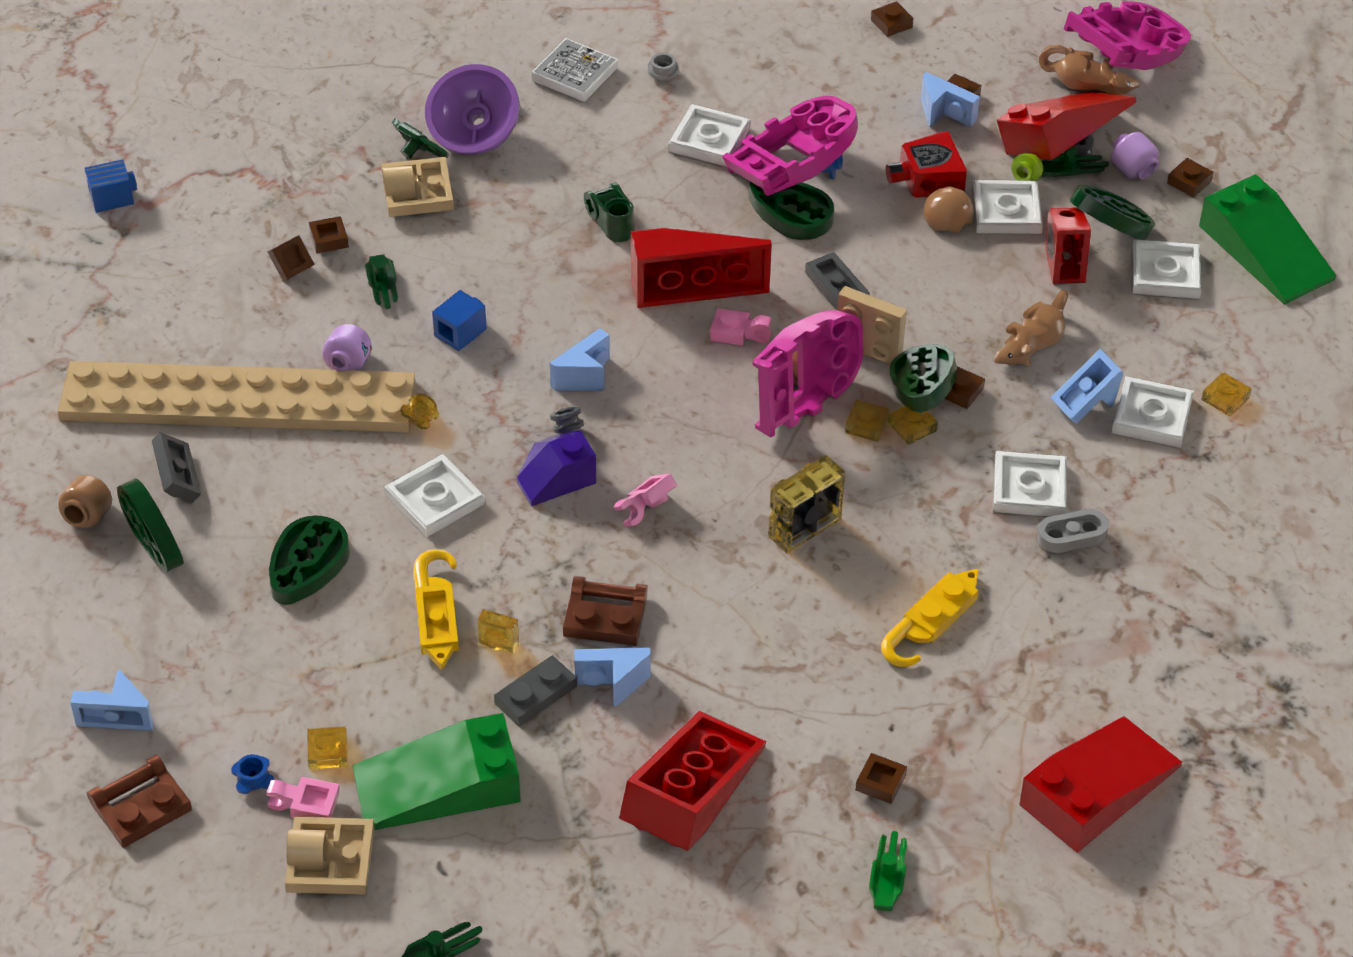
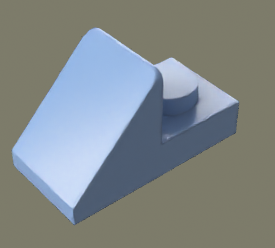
M928 72L923 74L921 102L929 127H932L943 115L969 127L977 121L980 96Z
M599 328L550 362L551 388L564 391L603 390V365L610 359L609 334Z
M1100 348L1050 398L1077 424L1101 400L1111 408L1113 407L1124 372Z
M650 648L574 649L577 685L587 684L596 686L600 684H613V706L619 705L651 677Z
M120 670L117 671L112 693L97 690L73 691L70 704L76 726L152 731L153 729L149 701Z

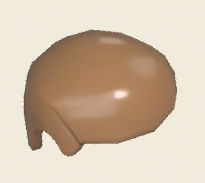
M950 186L941 188L930 194L925 201L923 216L932 229L938 231L950 230L954 233H959L964 225L972 226L974 223L973 204L970 197L963 190Z

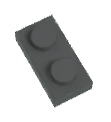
M835 252L807 262L805 265L807 276L836 309L838 308V294L844 286L870 295L866 287Z
M159 432L152 440L163 491L172 497H178L193 503L201 495L189 444Z
M552 655L494 694V702L500 710L520 727L577 687V677Z

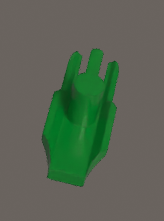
M892 831L889 851L886 853L884 852L887 836L884 834L881 836L877 858L872 863L869 891L872 895L874 909L892 911L896 901L903 893L907 867L904 864L907 839H901L897 862L895 854L898 840L897 831Z

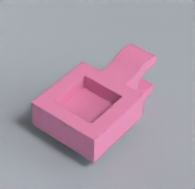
M717 308L709 331L710 341L740 346L744 345L745 339L754 340L759 343H769L772 330H768L771 317L758 315L751 320L750 313Z
M671 473L652 476L627 494L628 498L619 500L614 505V509L617 511L628 507L631 515L623 524L624 526L637 525L643 519L646 505L654 508L662 504L669 498L667 493L678 485Z
M306 777L300 778L298 786L279 780H271L267 790V796H270L267 807L278 811L290 808L292 818H331L340 793L339 784Z

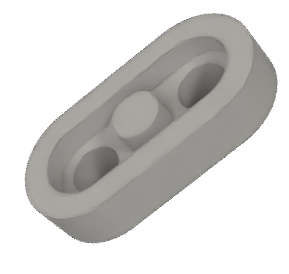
M1084 509L1050 516L1039 523L1037 542L1041 548L1051 553H1062L1099 545L1107 537L1109 522L1103 513L1094 509Z

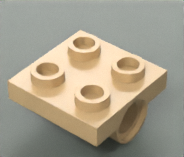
M446 157L381 164L389 217L454 210Z
M844 286L838 294L837 310L855 315L860 319L863 327V354L890 364L897 355L903 352L907 309Z
M294 817L292 830L289 829L287 836L286 892L367 895L375 829L374 819Z

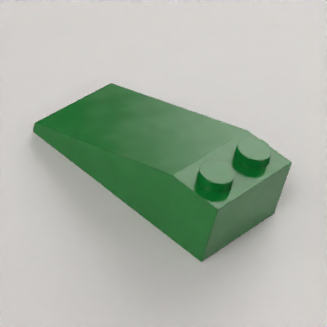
M1254 174L1204 198L1199 227L1284 305L1336 279L1337 275L1278 193L1258 175Z
M504 713L463 720L352 765L363 819H374V830L521 802L519 772Z

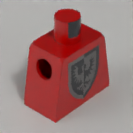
M943 131L904 143L901 146L900 162L887 164L885 168L888 183L905 181L911 196L915 198L929 197L934 191L949 186L965 192L967 169L949 131Z
M1077 207L1051 208L1048 211L1045 250L1052 284L1086 283L1091 227L1084 212ZM1063 252H1068L1072 257L1065 260Z

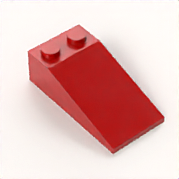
M1084 92L1028 104L1014 105L1007 110L1006 114L997 119V124L1006 154L1018 156L1028 153L1036 155L1039 159L1053 160L1137 103L1134 96Z
M671 228L631 231V283L637 308L770 293L771 240Z
M698 711L627 780L619 819L634 825L639 830L653 834L675 847L689 851L707 832L764 750L767 741Z
M1123 716L1051 755L1027 774L1023 779L1019 805L1078 853L1182 766V761Z

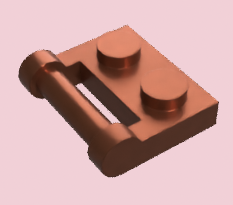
M574 576L563 624V636L637 646L647 600L648 585L636 584L635 587L591 582L586 581V577ZM585 595L631 601L633 604L632 606L586 601L583 598Z
M157 754L146 759V764L107 786L101 789L97 786L86 792L92 807L122 848L129 846L192 811L191 801L167 771L163 761ZM152 778L157 782L113 807L108 803Z

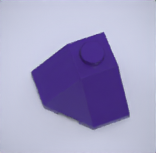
M581 431L565 432L534 443L517 476V484L531 506L596 484V454Z

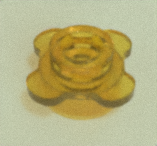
M425 394L411 395L409 403L402 405L400 408L402 416L409 418L412 424L423 430H427L431 425L430 422L439 417L437 404L431 397Z

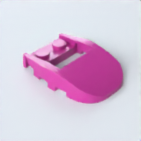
M1122 1L1120 7H1112L1111 3L1102 2L1098 9L1094 10L1091 6L1084 7L1081 14L1078 15L1071 11L1068 13L1063 28L1067 32H1077L1082 40L1096 46L1103 56L1111 59L1109 62L1111 66L1139 70L1156 68L1175 60L1182 54L1191 39V34L1187 28L1170 15L1154 6L1134 1Z
M820 96L790 109L791 115L781 121L775 117L764 123L765 131L757 137L750 134L741 141L742 148L731 155L726 153L722 156L729 173L736 172L762 188L767 196L815 177L840 157L856 136L858 118L856 109L851 104L838 97ZM788 145L809 158L800 163L796 160L786 163L773 155V153Z
M827 310L806 317L784 328L753 360V366L758 368L760 420L755 423V429L771 438L775 436V429L783 424L788 428H792L800 424V417L806 414L814 417L823 411L821 403L827 398L837 399L848 389L856 378L863 359V327L857 316L838 310ZM798 351V390L794 392L793 353Z

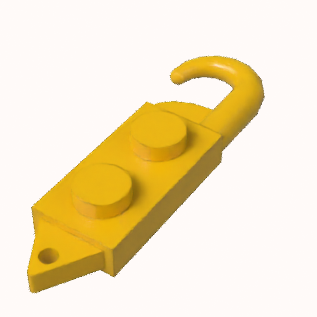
M433 549L419 555L415 560L413 573L421 655L427 654L440 670H443L453 652L459 651L452 584L446 579L429 577L428 565L435 560H444L449 563L452 569H456L457 562L451 553Z
M973 569L958 574L948 572L904 614V618L886 634L881 643V652L884 658L890 664L898 667L913 666L921 661L919 654L910 658L900 657L895 653L894 648L904 638L917 643H933L978 599L979 590L976 589L979 570Z

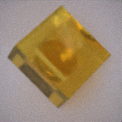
M1222 372L1203 390L1201 400L1231 416L1250 398L1252 388Z
M856 400L845 423V433L878 442L888 421L890 408Z
M904 406L890 413L888 418V424L908 445L937 431L938 421L928 411L913 412Z
M483 609L477 619L479 644L486 645L494 650H503L514 654L519 644L518 619Z
M346 726L307 729L309 769L348 767Z

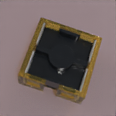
M825 455L815 462L806 464L791 477L780 480L770 489V509L772 512L769 518L768 537L786 554L842 520L845 471Z

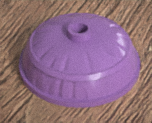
M483 64L464 65L446 73L431 89L425 105L426 124L433 138L449 151L466 155L487 153L499 147L512 133L520 112L519 96L512 81L500 70ZM476 119H484L482 123L474 125Z

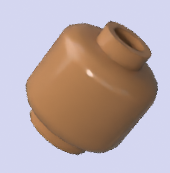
M81 475L76 477L60 494L58 508L68 524L77 528L88 529L95 526L108 512L113 499L111 491L103 481L91 475Z

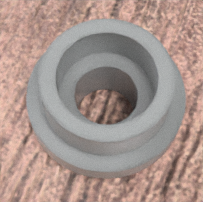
M658 53L651 58L648 64V73L654 79L668 81L678 75L679 65L673 55Z

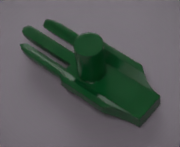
M396 118L391 122L396 130L400 132L403 139L407 141L400 151L405 157L411 159L418 149L424 152L427 150L437 157H449L445 149L430 141L418 129Z
M1071 147L1064 154H1060L1053 160H1041L1043 164L1041 177L1103 172L1110 163L1108 161L1094 162L1102 160L1101 155L1077 156L1078 150L1075 147Z
M385 254L370 256L369 261L365 264L368 284L373 291L375 303L381 305L378 291H382L385 308L390 309L391 304L387 289H391L393 302L396 303L398 300L395 285L397 277L393 260L387 258Z
M468 921L460 923L442 933L437 930L431 931L427 936L409 944L401 957H455L477 945L481 938L477 937L453 950L450 949L482 933L483 929L481 926H477L447 942L444 940L466 930L471 926V923Z

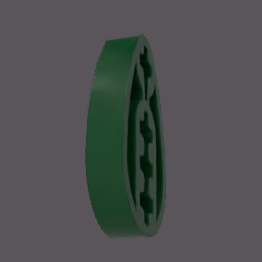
M752 182L749 183V200L754 210L763 221L784 236L797 240H810L826 234L832 227L834 203L831 197L824 191L801 182L767 196L762 188Z
M1078 185L1070 198V202L1086 214L1136 239L1146 240L1155 226L1154 220L1141 208L1127 199L1101 188Z
M927 344L910 348L897 355L889 366L896 397L905 407L913 412H925L935 408L952 389L958 371L953 351L946 346L938 344ZM925 362H926V364H925V370H926V372H925V374H924L923 376H920V375L922 374V369H921L922 363H925Z
M134 478L117 487V495L123 514L135 537L150 558L165 573L183 565V557L174 536L143 483L139 479Z
M306 516L293 521L283 530L274 546L269 565L271 593L276 602L290 605L313 595L335 578L346 565L350 555L348 534L338 521L326 516ZM317 535H318V536H321V537H320V546H321V547H318V546H317V543H318V541H317ZM308 548L312 549V550H311V558H312V560L308 559V556H309Z

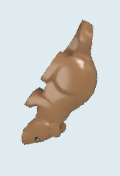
M1050 45L1045 47L1039 56L1041 68L1046 72H1056L1059 80L1071 89H1097L1106 92V94L1120 95L1127 94L1140 87L1139 82L1135 78L1122 72L1115 73L1112 71L1111 68L1115 66L1109 64L1110 58L1104 59L1100 64L1093 60L1094 55L1091 52L1073 50V48L1068 49L1061 45ZM1055 53L1065 54L1063 59L1056 62H1051L1048 59L1050 55Z
M1061 289L1052 305L1044 304L1040 301L1029 307L1023 313V317L1026 320L1022 325L1016 322L1009 324L1006 332L1012 335L1005 341L1006 345L997 352L994 362L996 364L1008 365L1022 364L1025 367H1029L1031 355L1039 349L1059 342L1065 331L1063 310L1068 299V293Z

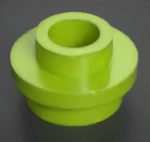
M1023 153L1014 158L1011 165L1012 174L1017 181H1039L1043 172V164L1036 155Z

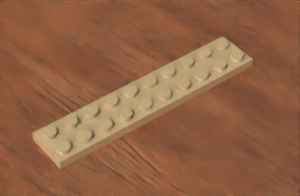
M70 361L57 412L59 421L409 433L416 380L415 372Z

